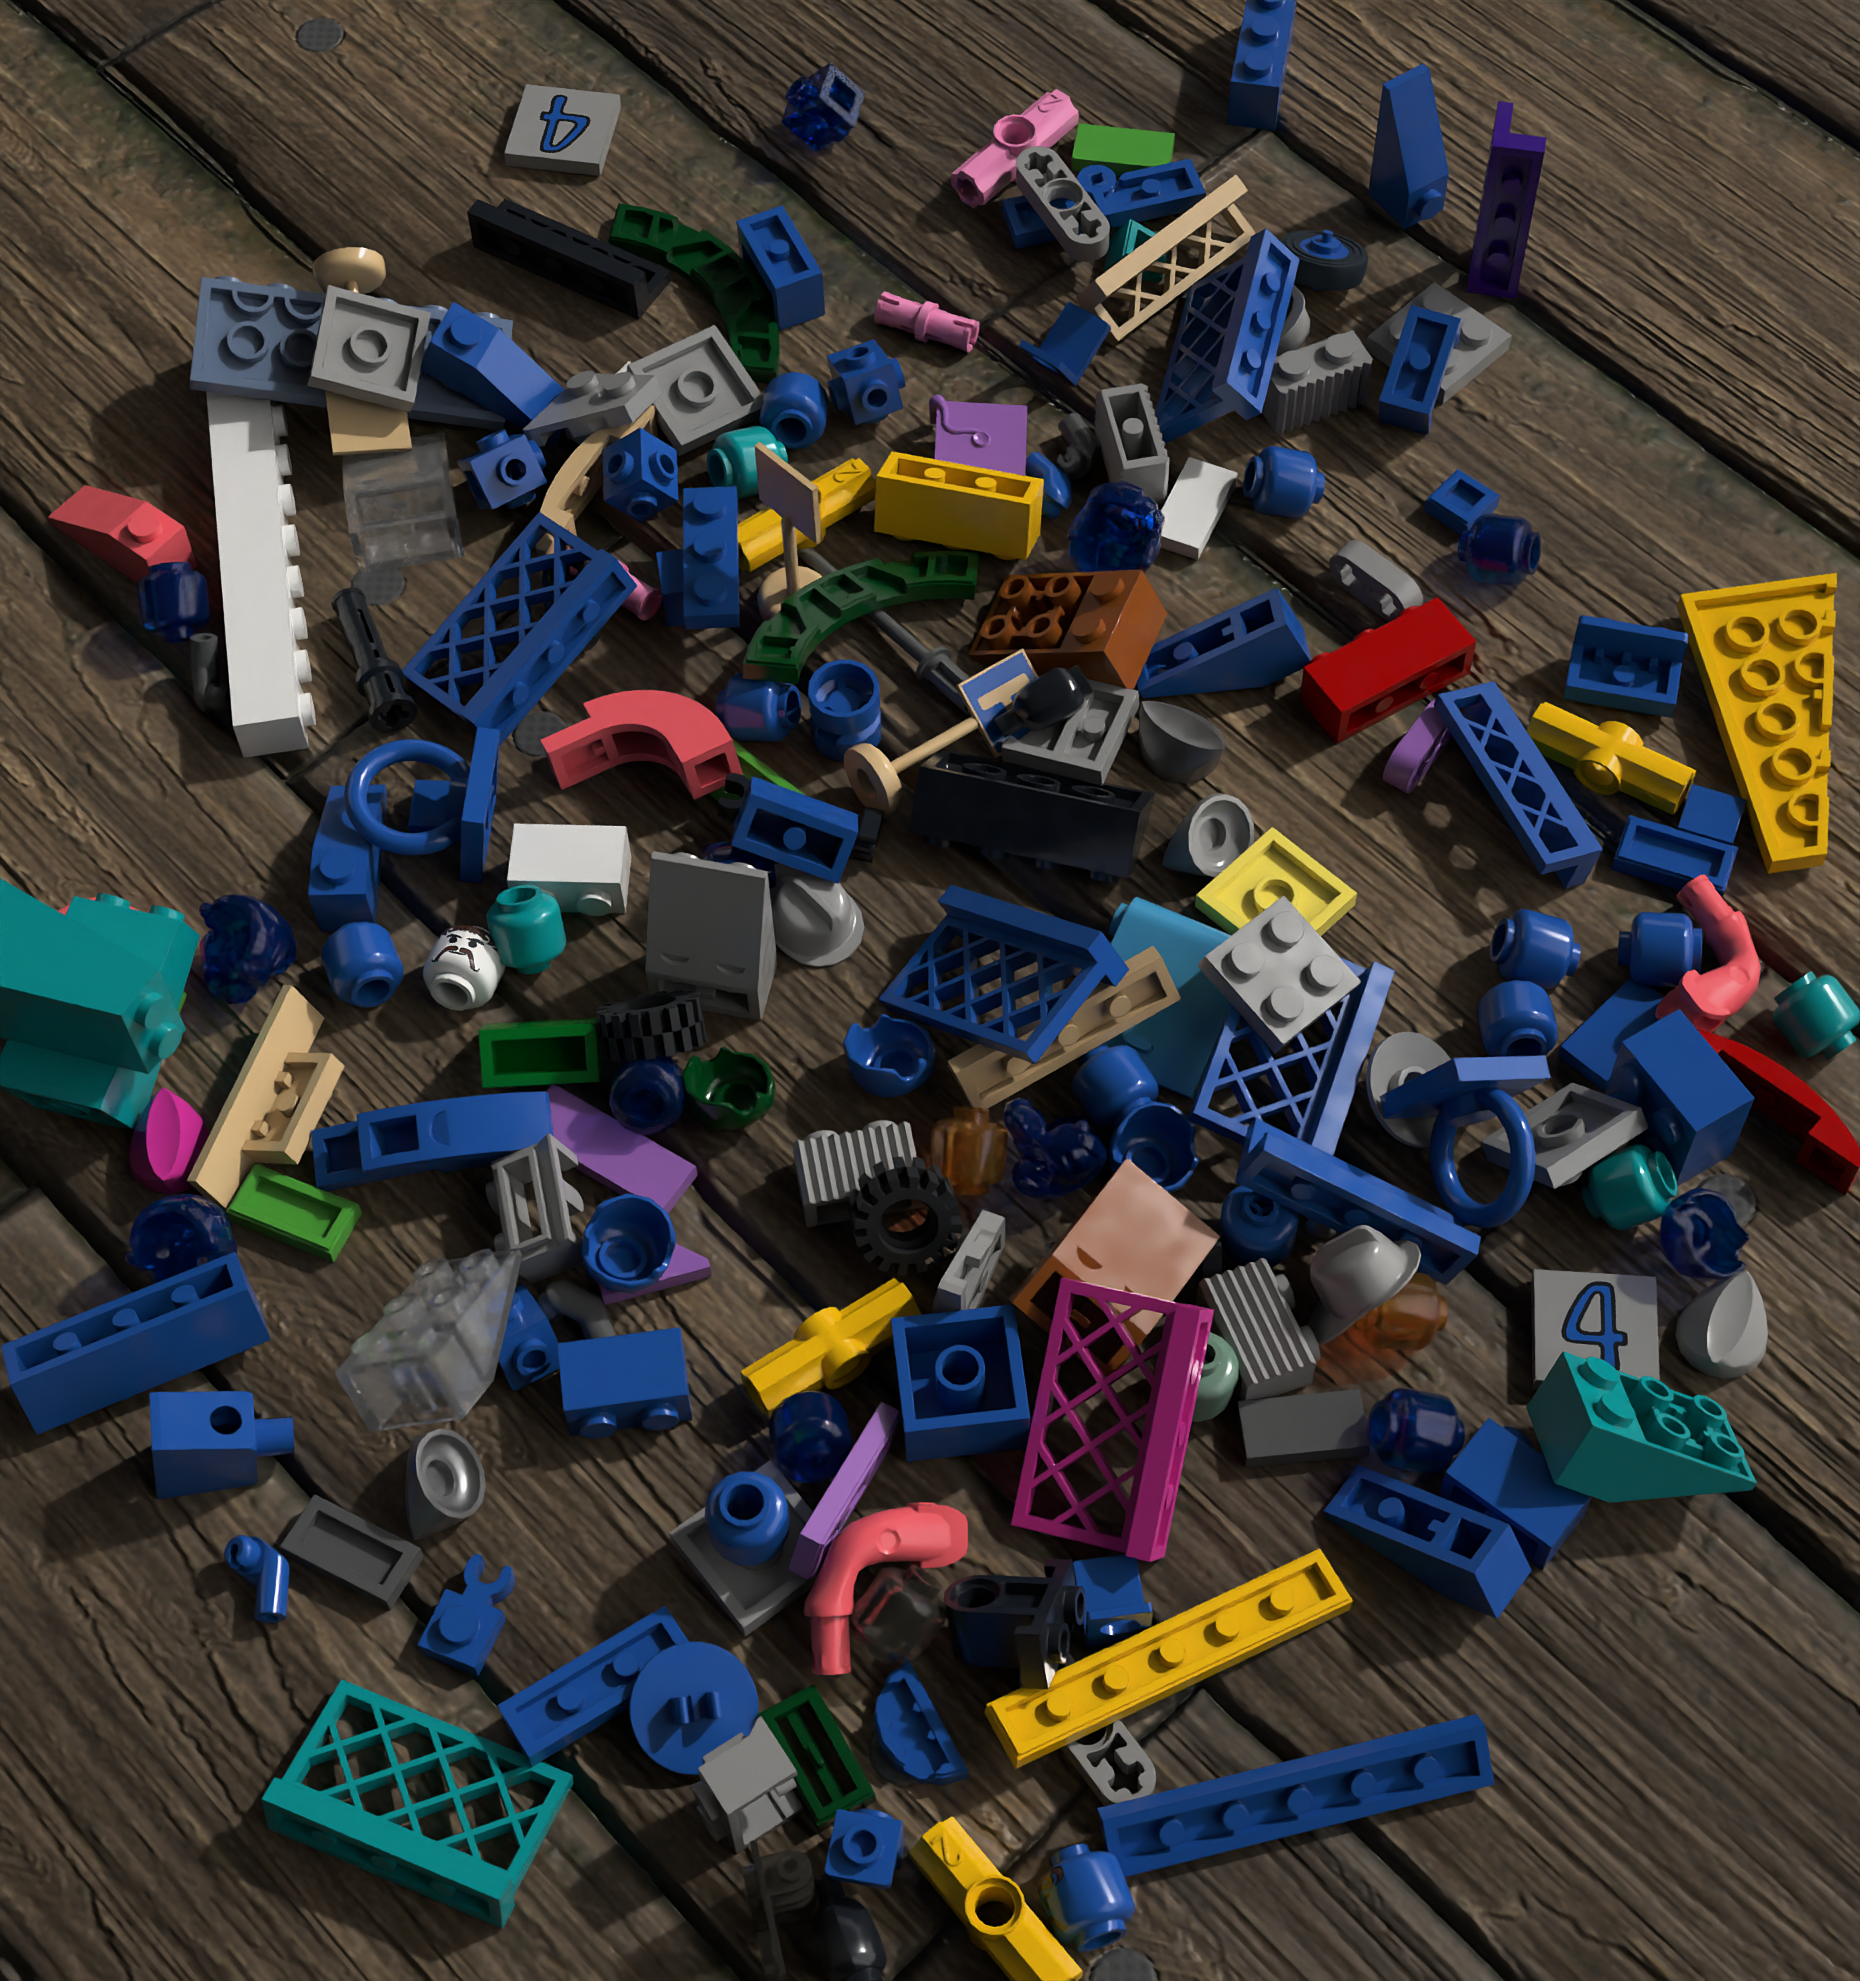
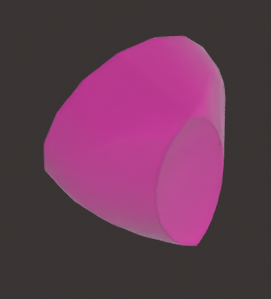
M164 1087L153 1096L141 1114L131 1138L128 1157L132 1175L142 1187L155 1193L175 1194L193 1187L187 1182V1179L209 1137L210 1130L203 1119L187 1102Z

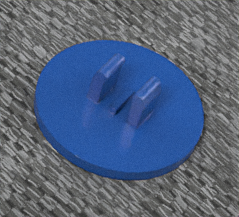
M705 1642L680 1643L657 1653L641 1669L630 1693L629 1720L637 1743L655 1763L665 1769L681 1774H699L698 1767L703 1765V1756L741 1732L745 1737L749 1736L758 1718L757 1691L746 1667L727 1650Z

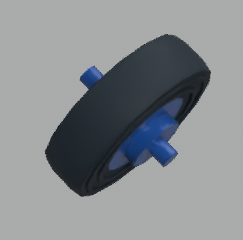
M1330 230L1294 231L1285 235L1281 240V243L1300 259L1294 281L1296 283L1311 287L1314 290H1349L1359 286L1366 274L1368 254L1365 248L1349 238L1333 234Z

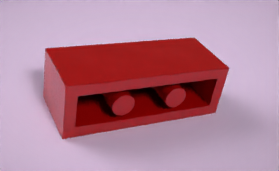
M1436 597L1419 607H1408L1396 619L1375 630L1367 629L1361 632L1352 642L1331 653L1324 652L1315 656L1303 668L1299 699L1334 742L1339 744L1470 674L1476 640L1444 603Z

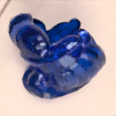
M1119 481L1117 483H1104L1091 490L1086 505L1076 515L1067 533L1070 560L1079 572L1142 569L1145 574L1159 554L1165 516L1158 509L1157 504L1149 496L1144 495V490L1132 483Z
M228 894L216 899L212 904L207 902L199 906V914L203 917L205 925L212 929L206 933L199 944L204 969V983L215 998L222 999L228 1004L247 1003L259 990L264 989L272 976L283 974L295 961L297 948L294 933L286 919L270 904L249 895Z
M1018 1097L1006 1103L1002 1112L1004 1125L1013 1137V1144L1021 1157L1011 1171L1012 1181L1022 1194L1036 1199L1065 1196L1085 1186L1101 1174L1107 1161V1151L1098 1134L1089 1127L1087 1117L1084 1114H1076L1073 1118L1061 1117L1046 1125L1044 1116L1039 1110L1031 1107L1029 1099Z
M182 1194L164 1197L142 1210L131 1228L129 1239L131 1251L127 1252L125 1260L128 1265L135 1266L139 1270L152 1272L154 1283H158L202 1265L205 1257L208 1263L232 1252L237 1254L238 1245L233 1237L228 1217L221 1207L204 1197Z

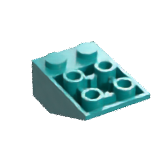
M1562 1351L1526 1407L1554 1484L1610 1503L1750 1491L1757 1484L1744 1456V1450L1739 1445L1728 1422L1727 1413L1722 1406L1703 1395H1696L1693 1398L1671 1390L1664 1383L1653 1377L1642 1376L1637 1378L1620 1372L1600 1358L1588 1357L1584 1359Z

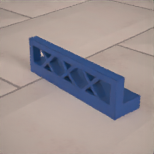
M1492 681L1438 694L1434 707L1540 875L1555 872L1565 889L1584 884L1603 849L1496 683ZM1465 707L1463 713L1461 714L1459 708Z
M1257 1118L1248 1127L1235 1179L1236 1183L1341 1234L1356 1226L1367 1225L1381 1232L1392 1242L1409 1240L1418 1245L1421 1253L1417 1271L1446 1285L1478 1255L1481 1236L1465 1229V1223L1458 1217Z

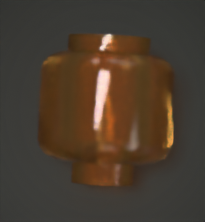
M968 1106L954 1107L953 1118L940 1119L933 1125L929 1167L932 1163L939 1167L943 1178L948 1177L956 1194H989L990 1186L1000 1183L1005 1176L1008 1130L1001 1123L989 1120V1109Z
M1415 1272L1411 1280L1394 1297L1366 1313L1354 1323V1327L1357 1331L1362 1332L1366 1341L1374 1347L1420 1351L1430 1345L1437 1331L1444 1329L1448 1317L1447 1301L1443 1295H1439L1437 1286L1429 1275Z

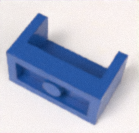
M783 205L736 221L739 255L750 268L756 266L773 296L774 315L779 329L783 330L825 315L822 271Z
M1414 305L1410 306L1379 399L1380 422L1429 434L1432 425V411L1452 351L1457 349L1460 341L1461 318Z

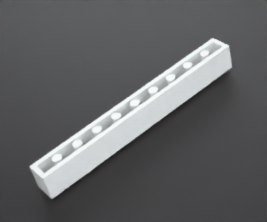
M206 392L233 729L243 758L309 748L307 726L316 725V718L311 693L303 692V683L311 682L312 676L307 650L299 649V640L308 639L303 608H296L295 598L304 597L299 566H292L291 557L300 556L296 527L294 524L288 525L287 516L296 515V507L291 484H284L283 477L292 475L287 444L280 445V437L288 436L285 409L283 405H277V402L273 400Z

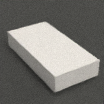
M1189 457L1150 531L1149 544L1198 560L1237 485L1238 473Z

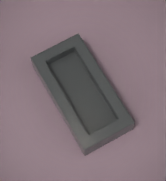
M1360 1389L1243 1400L1237 1403L1236 1413L1245 1468L1368 1456L1370 1440Z
M315 1494L280 1546L284 1556L389 1610L392 1609L424 1558L419 1547Z

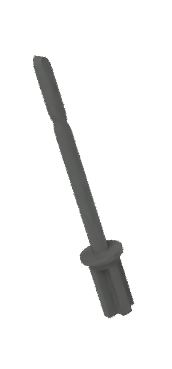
M808 547L797 551V555L814 571L821 574L822 577L837 571L813 548ZM882 609L865 614L870 621L919 663L915 676L920 683L934 685L965 714L971 716L955 687L970 677L952 662L951 652L946 647L940 646L929 651Z

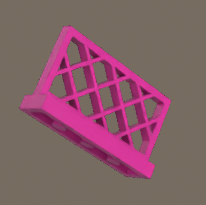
M1061 1278L1011 1525L1126 1553L1127 1557L1148 1562L1165 1557L1214 1314L1213 1309ZM1075 1294L1095 1298L1110 1320L1084 1339L1081 1338L1070 1320ZM1111 1302L1131 1307L1118 1315ZM1144 1309L1166 1314L1161 1341L1142 1353L1124 1325V1322ZM1115 1329L1132 1355L1133 1360L1106 1377L1088 1349V1346ZM1066 1335H1068L1073 1346L1063 1352ZM1079 1353L1097 1384L1070 1401L1058 1382L1060 1365ZM1158 1354L1154 1372L1148 1360ZM1139 1367L1152 1389L1149 1403L1130 1415L1111 1384ZM1103 1391L1121 1422L1094 1439L1075 1408ZM1055 1396L1061 1408L1051 1414ZM1066 1415L1083 1441L1084 1446L1058 1463L1045 1443L1048 1426ZM1146 1415L1143 1433H1141L1135 1422ZM1126 1429L1138 1447L1139 1453L1136 1466L1117 1477L1099 1446ZM1090 1453L1108 1484L1081 1501L1063 1470ZM1041 1459H1043L1048 1470L1038 1476ZM1054 1477L1072 1508L1054 1520L1030 1514L1035 1488ZM1133 1478L1129 1496L1122 1484ZM1112 1491H1114L1126 1511L1122 1536L1101 1532L1086 1509ZM1077 1515L1084 1527L1065 1522Z

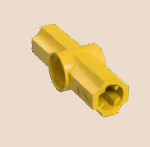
M851 458L811 481L818 487L821 541L816 544L795 528L798 550L817 546L823 541L828 526L875 500L876 482L870 468L860 458L856 460ZM769 506L738 524L739 568L743 572L746 570L751 572L784 553L781 528L782 517Z
M1547 702L1539 705L1526 730L1542 755L1574 769V774L1578 781L1592 792L1601 795H1611L1620 790L1672 815L1678 812L1684 802L1696 774V770L1644 747L1640 736L1623 723L1606 721L1598 726Z
M893 1278L840 1311L836 1307H829L814 1313L797 1328L791 1341L741 1370V1380L758 1410L770 1420L825 1385L828 1389H837L855 1380L867 1369L874 1355L893 1344L891 1318L922 1314L913 1295L904 1283H900Z
M953 1816L934 1825L921 1836L917 1844L909 1851V1859L966 1926V1932L971 1942L981 1950L986 1951L1010 1981H1078L1083 1976L1081 1968L1025 1903L1024 1895L1019 1886L1010 1878L1002 1876ZM998 1901L1007 1905L1011 1909L1013 1916L1006 1924L992 1927L985 1925L979 1920L976 1915L977 1911L988 1902Z

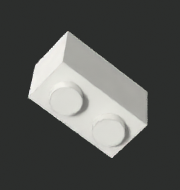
M514 824L507 875L508 887L520 885L537 886L541 888L542 892L556 898L560 912H581L589 916L626 913L631 866V852L626 826Z

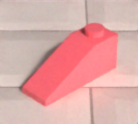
M84 485L48 516L50 524L159 599L164 597L197 567L185 527L147 501Z

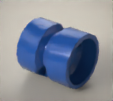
M835 660L824 664L814 672L808 685L812 740L816 749L825 757L838 762H844V754L849 748L860 743L871 744L877 748L881 740L879 681L869 667L854 660Z

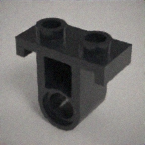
M1047 1559L1044 1565L1046 1577L974 1575L959 1579L951 1584L944 1592L943 1600L952 1652L955 1658L964 1664L973 1666L1020 1668L1023 1688L1049 1689L1059 1663H1066L1068 1659L1072 1631L1075 1625L1083 1623L1085 1617V1591L1082 1586H1076L1072 1560Z

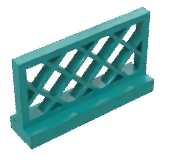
M341 1679L282 1780L274 1777L261 1800L268 1829L503 1929L515 1907L514 1895L574 1783L573 1775L543 1762L531 1767L524 1754ZM350 1704L372 1713L377 1728L341 1740L336 1724L347 1705ZM383 1718L394 1723L385 1725ZM412 1732H418L430 1737L435 1753L398 1764L391 1743L392 1739ZM330 1735L333 1743L324 1746ZM441 1742L452 1747L443 1749ZM382 1743L391 1768L354 1780L346 1755ZM470 1756H476L488 1761L493 1777L457 1789L449 1767L450 1763ZM338 1758L346 1783L323 1791H317L301 1784L312 1766ZM499 1766L509 1771L501 1773ZM440 1767L448 1792L412 1804L404 1779ZM528 1780L536 1781L551 1788L542 1805L517 1814L507 1790L508 1787ZM396 1782L404 1808L381 1816H376L363 1810L359 1794ZM498 1791L507 1817L471 1829L462 1803ZM351 1797L353 1805H350L341 1800ZM454 1806L462 1833L439 1841L422 1835L417 1819ZM409 1822L411 1830L400 1825ZM531 1825L527 1835L524 1838L521 1828ZM512 1831L519 1850L508 1870H504L481 1859L477 1843ZM468 1847L470 1855L459 1850Z

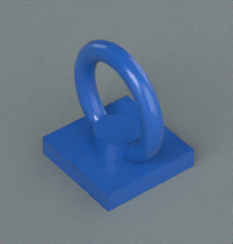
M477 727L471 767L449 748L425 740H397L372 749L355 764L345 785L344 804L353 827L364 839L374 846L400 855L431 854L446 849L461 839L460 881L482 884L498 789L500 730ZM418 761L431 764L445 772L451 778L445 823L426 832L404 833L388 828L379 822L368 807L367 790L372 779L380 771L396 763Z
M1545 1055L1453 1058L1379 1096L1385 1119L1436 1117L1430 1140L1431 1172L1438 1194L1452 1214L1470 1226L1492 1228L1509 1221L1520 1210L1529 1195L1534 1179L1535 1146L1527 1118L1512 1097L1551 1078ZM1497 1116L1505 1129L1509 1141L1511 1154L1510 1172L1501 1195L1489 1204H1480L1472 1200L1465 1193L1459 1182L1454 1165V1141L1458 1127L1480 1123Z

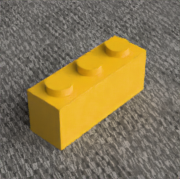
M892 451L876 475L874 532L890 534L894 538L903 541L922 540L938 543L951 550L969 549L991 553L995 557L1004 560H1027L1040 536L1044 479Z

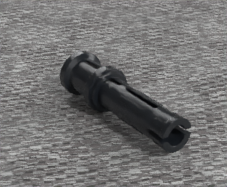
M352 587L343 589L332 598L334 602H331V605L337 615L346 642L358 668L355 686L360 695L367 699L370 706L368 710L369 722L374 729L380 732L389 733L403 729L417 715V706L411 696L405 694L402 686L404 681L403 671L398 663L388 658L363 591Z

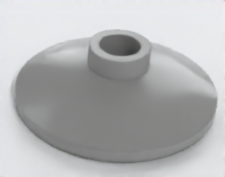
M1415 1032L1394 1034L1385 1038L1376 1046L1368 1062L1366 1086L1371 1107L1385 1130L1395 1139L1406 1145L1427 1148L1430 1147L1431 1133L1436 1117L1385 1119L1379 1097L1451 1060L1436 1042Z

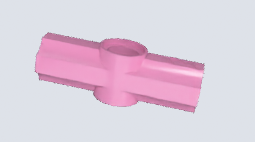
M1055 89L1052 93L1046 92L1022 114H1013L998 120L994 125L993 138L951 174V185L959 194L961 201L972 208L978 205L984 206L1010 182H1016V160L1023 150L1035 146L1050 148L1078 124L1079 113L1071 103L1070 97Z

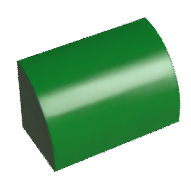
M597 1018L487 1023L478 1030L482 1088L599 1082L601 1080L603 1055Z

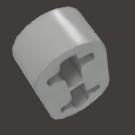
M1349 541L1329 560L1330 571L1337 583L1389 622L1396 619L1408 607H1419L1423 604V595L1416 582L1404 571L1361 541Z

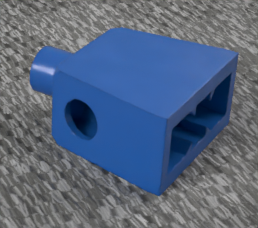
M250 1392L149 1393L151 1444L157 1499L251 1486L258 1482L257 1457L295 1454L292 1416L254 1419L253 1394Z

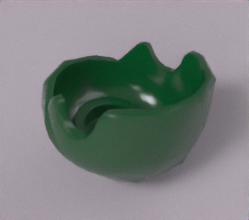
M722 1047L718 1054L708 1061H701L699 1057L693 1055L681 1075L690 1111L706 1127L714 1130L729 1132L750 1126L766 1116L774 1103L776 1087L770 1067L752 1053L732 1052L730 1049Z

